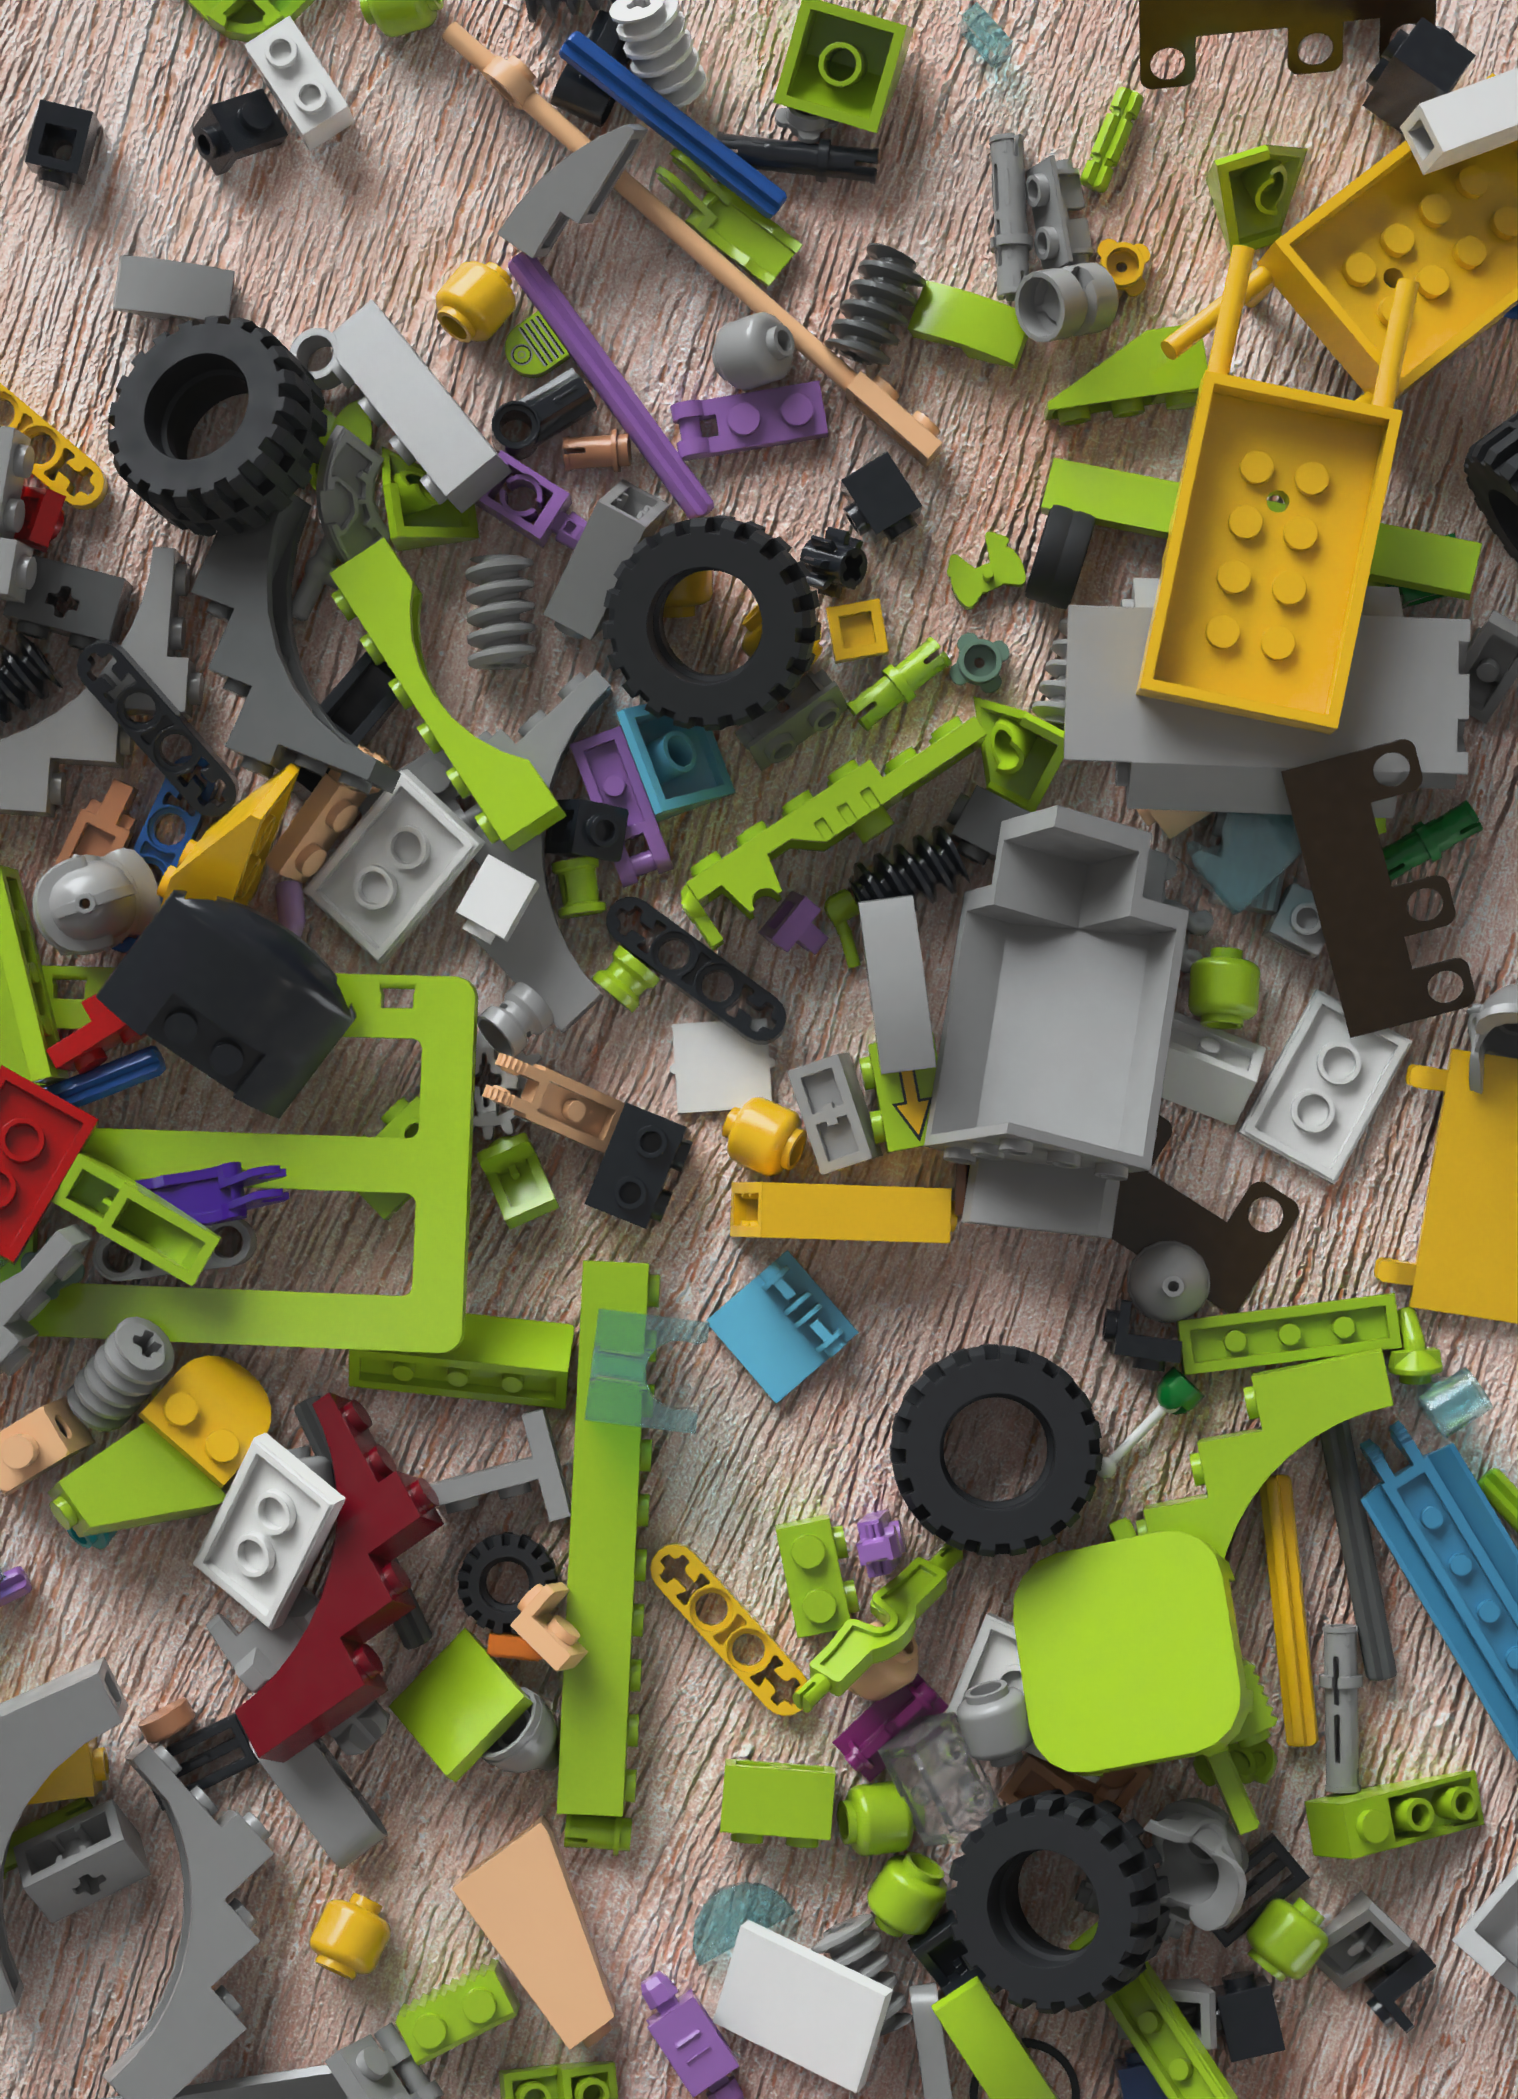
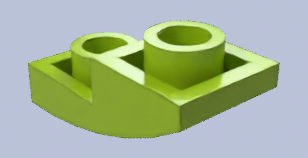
M926 280L925 287L922 288L907 328L913 338L961 348L968 358L1015 369L1018 367L1028 340V336L1020 327L1014 307L969 291Z
M614 2061L574 2062L499 2071L501 2099H618L616 2065Z

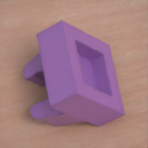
M791 891L758 932L775 947L787 953L797 943L806 951L816 955L829 939L812 924V921L820 913L821 909L806 896L795 891Z

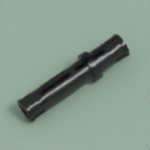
M719 131L717 133V139L729 149H737L738 152L736 154L756 170L816 176V181L827 182L828 177L866 181L872 184L876 183V168L855 166V163L878 164L879 148L831 145V139L820 138L819 144H807L801 141L724 134V132Z

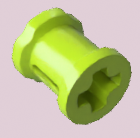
M580 857L551 864L552 872L558 875L563 907L558 909L560 919L586 917L607 911L606 902L600 901L595 871L599 867L598 859Z

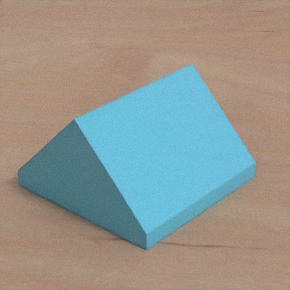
M647 704L626 708L617 712L619 723L657 823L736 793L713 731H705L704 727L694 726L690 729L673 725L672 718L665 715L657 718L644 710Z

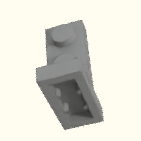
M546 1407L521 1415L532 1456L430 1483L438 1497V1506L445 1504L447 1514L479 1506L477 1496L498 1490L500 1500L531 1492L530 1481L538 1479L549 1522L570 1517L571 1501Z

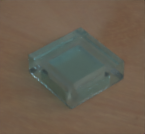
M976 2L963 13L960 33L992 68L995 67L997 69L1010 57L1013 41Z

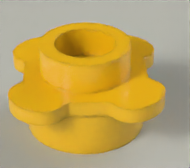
M1114 239L1103 240L1097 248V254L1100 257L1099 265L1105 267L1113 277L1117 290L1125 291L1130 297L1140 295L1146 286L1142 275L1144 265L1150 259L1148 248L1141 243L1133 245L1128 242L1117 243ZM1119 263L1125 264L1126 271L1118 272L1116 265Z

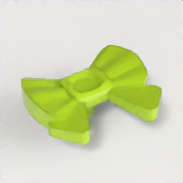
M993 532L985 534L989 563L978 568H974L956 554L951 555L947 576L951 578V587L956 600L964 609H973L983 594L1003 585L1023 587L1026 584L1023 563L1017 553L1012 548L1007 547L1009 544L1008 537Z

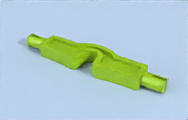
M945 1543L929 1561L922 1557L915 1558L898 1576L874 1593L870 1602V1611L885 1626L876 1627L857 1619L847 1620L830 1643L810 1662V1679L792 1695L794 1704L800 1710L803 1707V1712L809 1713L828 1692L835 1696H841L872 1664L888 1660L901 1652L911 1641L915 1633L916 1620L947 1590V1573L963 1559V1552Z

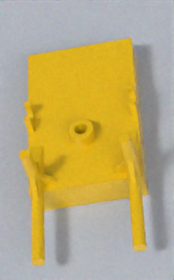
M1492 73V74H1491L1489 77H1487L1486 79L1495 76L1494 73ZM1518 140L1426 175L1422 174L1407 141H1404L1270 246L1256 263L1258 268L1250 273L1243 306L1256 307L1276 287L1364 391V394L1355 401L1372 404L1397 279H1411L1419 282L1395 400L1397 401L1463 347L1465 349L1485 330L1487 331L1494 326L1508 311L1518 304ZM1222 296L1161 342V349L1169 359L1175 360L1216 328Z
M1233 245L1208 369L1205 370L1200 382L1175 507L1168 529L1169 534L1163 553L1162 570L1136 695L1331 735L1338 729L1403 413L1402 410L1394 409L1419 282L1411 279H1397L1372 404L1229 375L1255 249L1248 246ZM1270 496L1281 497L1286 505L1283 512L1270 510L1267 505V498Z

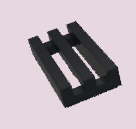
M235 1712L165 1747L172 1756H175L229 1728L232 1729L235 1737L181 1763L182 1770L176 1776L179 1778L241 1747L245 1756L186 1785L185 1787L189 1791L195 1786H198L203 1791L259 1763L249 1745V1738ZM153 1791V1793H154V1795H155V1797H156V1799H157V1801H158V1803H159V1805H160L162 1811H164L165 1808H164V1806H163V1804H162L161 1799H160L159 1796Z
M1273 1833L1248 1852L1249 1862L1245 1875L1273 1851L1278 1857L1247 1882L1243 1903L1285 1867L1292 1874L1228 1928L1211 1930L1225 1948L1251 1927L1270 1901L1276 1898L1285 1899L1310 1878Z

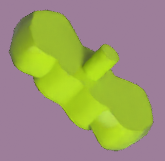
M1266 1740L1242 1749L1236 1743L1228 1745L1229 1753L1242 1783L1248 1784L1256 1781L1266 1784L1275 1774L1278 1759L1272 1746ZM1204 1755L1195 1756L1193 1767L1198 1778L1206 1786H1214L1216 1783Z

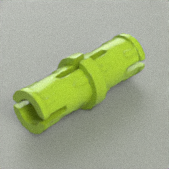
M931 636L897 666L894 667L889 664L881 671L883 674L882 678L868 687L854 700L846 703L853 716L857 715L870 703L874 705L873 709L858 720L859 724L866 731L872 729L874 724L902 701L907 704L916 698L914 691L945 667L952 664L945 651L930 663H924L927 657L941 647Z

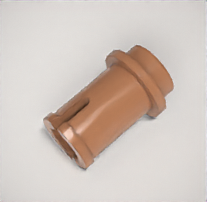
M612 429L611 435L563 437V449L567 453L563 454L566 471L613 467L614 472H621V467L631 466L632 453L629 433L619 434L618 429Z

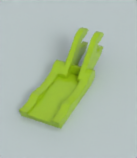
M674 148L669 153L673 157L671 161L707 192L701 201L673 173L661 166L655 170L659 175L657 179L693 210L684 222L765 287H769L803 244L790 236L778 224L760 214L721 182L717 181L715 183L694 161L680 150Z

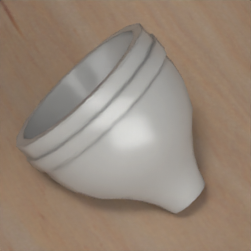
M1158 1241L1144 1247L1132 1260L1127 1273V1292L1133 1305L1145 1317L1160 1323H1173L1193 1316L1205 1304L1210 1292V1275L1203 1258L1192 1247L1177 1241Z
M520 1687L533 1704L481 1758L490 1765L496 1766L505 1772L525 1773L536 1769L552 1771L559 1765V1751L556 1745L557 1727L553 1714L540 1696L526 1687Z

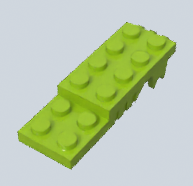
M975 715L962 723L958 716H955L931 733L932 738L928 740L931 744L918 754L913 747H909L885 764L887 768L884 770L886 774L884 777H882L871 759L861 766L857 764L855 759L847 762L827 777L829 780L826 783L827 789L813 797L809 790L801 793L781 808L783 810L781 814L784 818L769 828L764 821H760L736 838L738 849L723 859L718 851L714 852L692 867L690 871L692 872L693 879L687 882V885L682 890L681 904L684 912L693 925H696L713 951L724 945V939L705 912L704 907L724 895L750 921L754 920V905L759 899L768 897L774 899L777 903L782 901L780 894L783 893V890L772 866V861L790 849L825 852L853 832L857 834L863 845L870 842L895 824L887 812L889 808L980 748L987 733Z

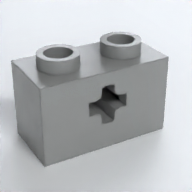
M113 1798L13 1847L23 1889L51 1924L151 1875L140 1834Z

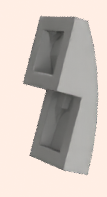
M121 255L119 257L113 310L160 320H167L170 317L187 321L197 319L202 324H205V317L226 315L229 318L235 271L165 259Z

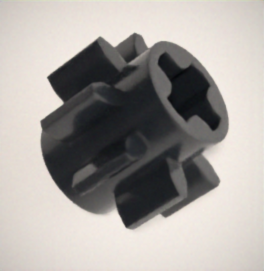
M834 527L827 528L825 538L812 535L811 539L803 547L800 561L804 562L811 574L806 577L809 586L818 588V593L833 598H840L842 586L855 590L867 571V557L864 551L861 550L863 541L850 537L848 531Z

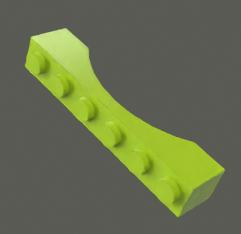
M383 537L330 572V576L339 588L331 594L333 600L348 622L355 617H358L367 634L360 637L359 640L377 666L386 661L396 678L389 681L388 685L404 709L407 710L414 705L425 722L416 728L434 755L444 750L453 764V767L445 773L463 800L472 794L482 812L476 815L475 819L489 841L494 844L501 839L508 849L513 852L565 818V812L528 759L502 752L476 738L455 721L442 705L430 681L422 653L420 615L423 594L387 540Z

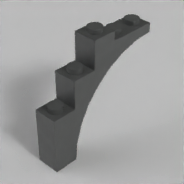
M293 494L290 497L293 503L283 512L276 509L268 515L270 521L253 529L247 524L243 526L242 533L223 536L217 531L191 590L193 594L209 603L206 610L207 613L228 622L208 669L226 679L223 689L246 699L225 747L244 757L240 765L241 767L268 779L272 777L274 771L279 772L292 763L324 777L328 768L341 773L338 780L339 783L369 795L372 786L392 794L401 773L364 753L337 729L316 700L301 666L293 630L292 581L298 544L311 505Z

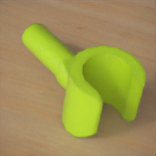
M842 889L827 898L824 909L831 923L836 928L837 935H839L848 968L860 966L861 963L852 930L847 921L859 914V907L851 893L846 889Z

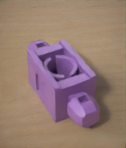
M500 450L499 456L512 472L476 501L475 505L542 548L547 543L551 534L554 533L556 534L555 540L570 549H575L587 521L573 511L570 515L566 513L572 504L570 493L546 479L545 476H541L532 470L531 467H527ZM506 482L508 489L511 491L519 487L532 489L537 494L538 508L543 510L539 517L537 511L532 507L526 511L511 509L508 506L506 490L502 489L504 483ZM498 493L500 496L501 504L494 500ZM544 495L550 498L546 506Z
M660 1971L655 1972L642 1981L641 1991L650 2010L656 2008L658 2011L646 2019L649 2024L647 2028L692 2097L694 2098L708 2088L710 2090L706 2094L708 2099H744L743 2091L734 2075L731 2077L727 2076L739 2067L737 2057L693 1990L690 1989L677 1998L675 1994L678 1993V1989L669 1977Z

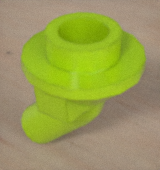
M1412 1307L1401 1308L1397 1313L1404 1348L1390 1350L1388 1372L1399 1375V1383L1422 1385L1431 1383L1432 1375L1443 1371L1440 1350L1435 1347H1426L1416 1310Z

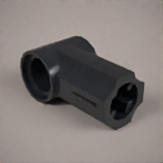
M600 10L587 38L626 67L630 58H627L623 49L625 41L619 38L616 31L619 23L612 20L609 12ZM568 63L560 75L551 99L552 105L600 128L606 122L616 100Z
M573 367L520 400L502 404L495 411L492 418V442L498 453L502 450L518 461L528 458L536 451L539 445L597 410V405L590 390ZM520 420L530 427L531 433L525 440L512 442L502 435V427L509 421Z

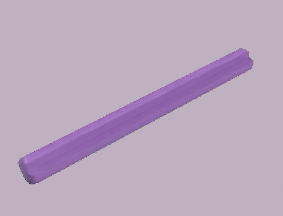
M524 252L514 256L508 263L510 273L536 309L541 313L627 434L629 433L633 443L689 519L708 515L714 508L713 500L685 461L680 457L677 450L537 258H531Z

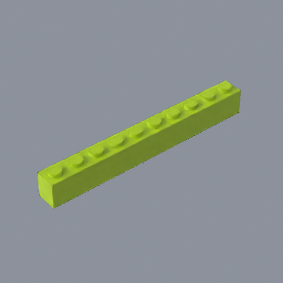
M583 1260L567 1585L570 1591L567 1593L566 1620L577 1629L580 1634V1638L577 1641L588 1653L575 1668L563 1670L557 1814L623 1817L625 1802L635 1803L637 1769L626 1768L627 1747H638L639 1714H629L630 1692L641 1691L642 1659L632 1658L633 1637H643L645 1604L634 1603L635 1581L646 1582L647 1549L637 1548L638 1526L648 1527L650 1494L640 1493V1472H651L652 1439H642L643 1417L654 1416L655 1384H645L646 1362H656L658 1335L657 1329H647L648 1307L659 1308L660 1275L650 1274V1263Z

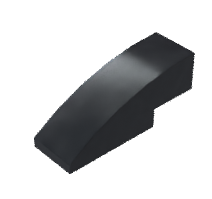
M366 651L320 705L344 736L356 746L366 747L400 703L388 685V682L396 678L386 661L377 666ZM300 768L292 792L306 802L323 777ZM274 771L272 777L276 775L278 772Z

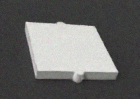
M767 1018L752 1019L751 1030L758 1032L762 1027L768 1028ZM721 1021L672 1024L675 1063L670 1066V1072L676 1078L678 1114L728 1111L734 1107L742 1108L750 1099L755 1097H763L772 1101L770 1068L775 1066V1060L769 1057V1044L758 1045L749 1042Z

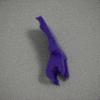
M229 1162L201 1170L135 1180L204 1226L247 1218V1210L289 1200V1191L283 1192V1188L260 1190L247 1195L244 1192V1187L287 1176L286 1168L280 1169V1165L261 1166L242 1172L241 1162Z

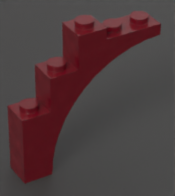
M331 1392L312 1404L324 1430L331 1453L336 1490L346 1498L337 1516L335 1545L329 1574L313 1617L293 1652L277 1673L254 1696L235 1710L258 1758L282 1763L388 1691L380 1675L383 1672V1664L377 1653L364 1643L416 1608L408 1592L411 1588L410 1579L404 1569L394 1559L444 1525L435 1508L439 1505L438 1497L430 1484L421 1477L416 1478L397 1471L396 1464L391 1455L383 1446L376 1444L368 1428L372 1426V1420L366 1409L355 1399L350 1400Z

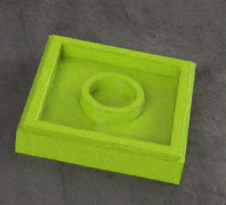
M464 1628L388 1707L446 1777L457 1782L533 1702L494 1657H490V1654H487V1648L475 1634Z

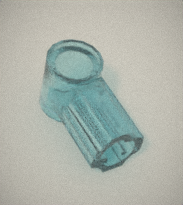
M1466 1367L1450 1377L1439 1375L1433 1377L1431 1383L1422 1385L1423 1394L1418 1397L1420 1401L1418 1406L1445 1439L1493 1409L1487 1394Z

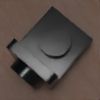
M584 799L557 800L566 817L549 827L545 847L546 854L561 857H590L609 862H619L621 860L629 815L626 808Z

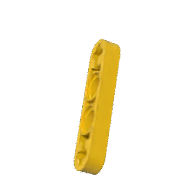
M0 383V401L11 403L15 411L14 419L7 427L16 428L31 438V440L36 436L46 435L53 438L56 449L52 459L43 464L34 463L31 474L50 490L65 495V502L75 509L89 510L101 504L108 492V481L100 467ZM69 453H72L74 458L66 463L78 475L84 477L89 472L94 473L90 478V483L93 485L94 490L89 495L82 491L78 492L75 496L70 495L75 487L67 477L58 471L62 468ZM58 471L55 480L49 479L50 475Z
M677 1542L669 1543L659 1548L653 1556L650 1566L651 1578L656 1586L770 1711L781 1716L794 1715L801 1711L794 1702L791 1704L785 1698L778 1703L773 1700L772 1696L776 1688L766 1675L760 1684L756 1683L751 1677L763 1671L771 1662L773 1656L776 1655L783 1663L773 1667L774 1671L784 1681H788L792 1677L797 1679L799 1682L795 1688V1692H797L808 1681L799 1666L691 1548ZM668 1554L674 1559L679 1558L681 1555L688 1559L689 1562L684 1570L694 1583L700 1574H703L709 1580L708 1583L694 1590L687 1603H684L678 1596V1594L687 1590L686 1586L676 1577L666 1581L661 1575L666 1567L662 1558ZM705 1594H719L727 1603V1615L717 1624L704 1623L696 1614V1603ZM743 1634L756 1635L764 1644V1655L755 1664H742L733 1655V1643Z

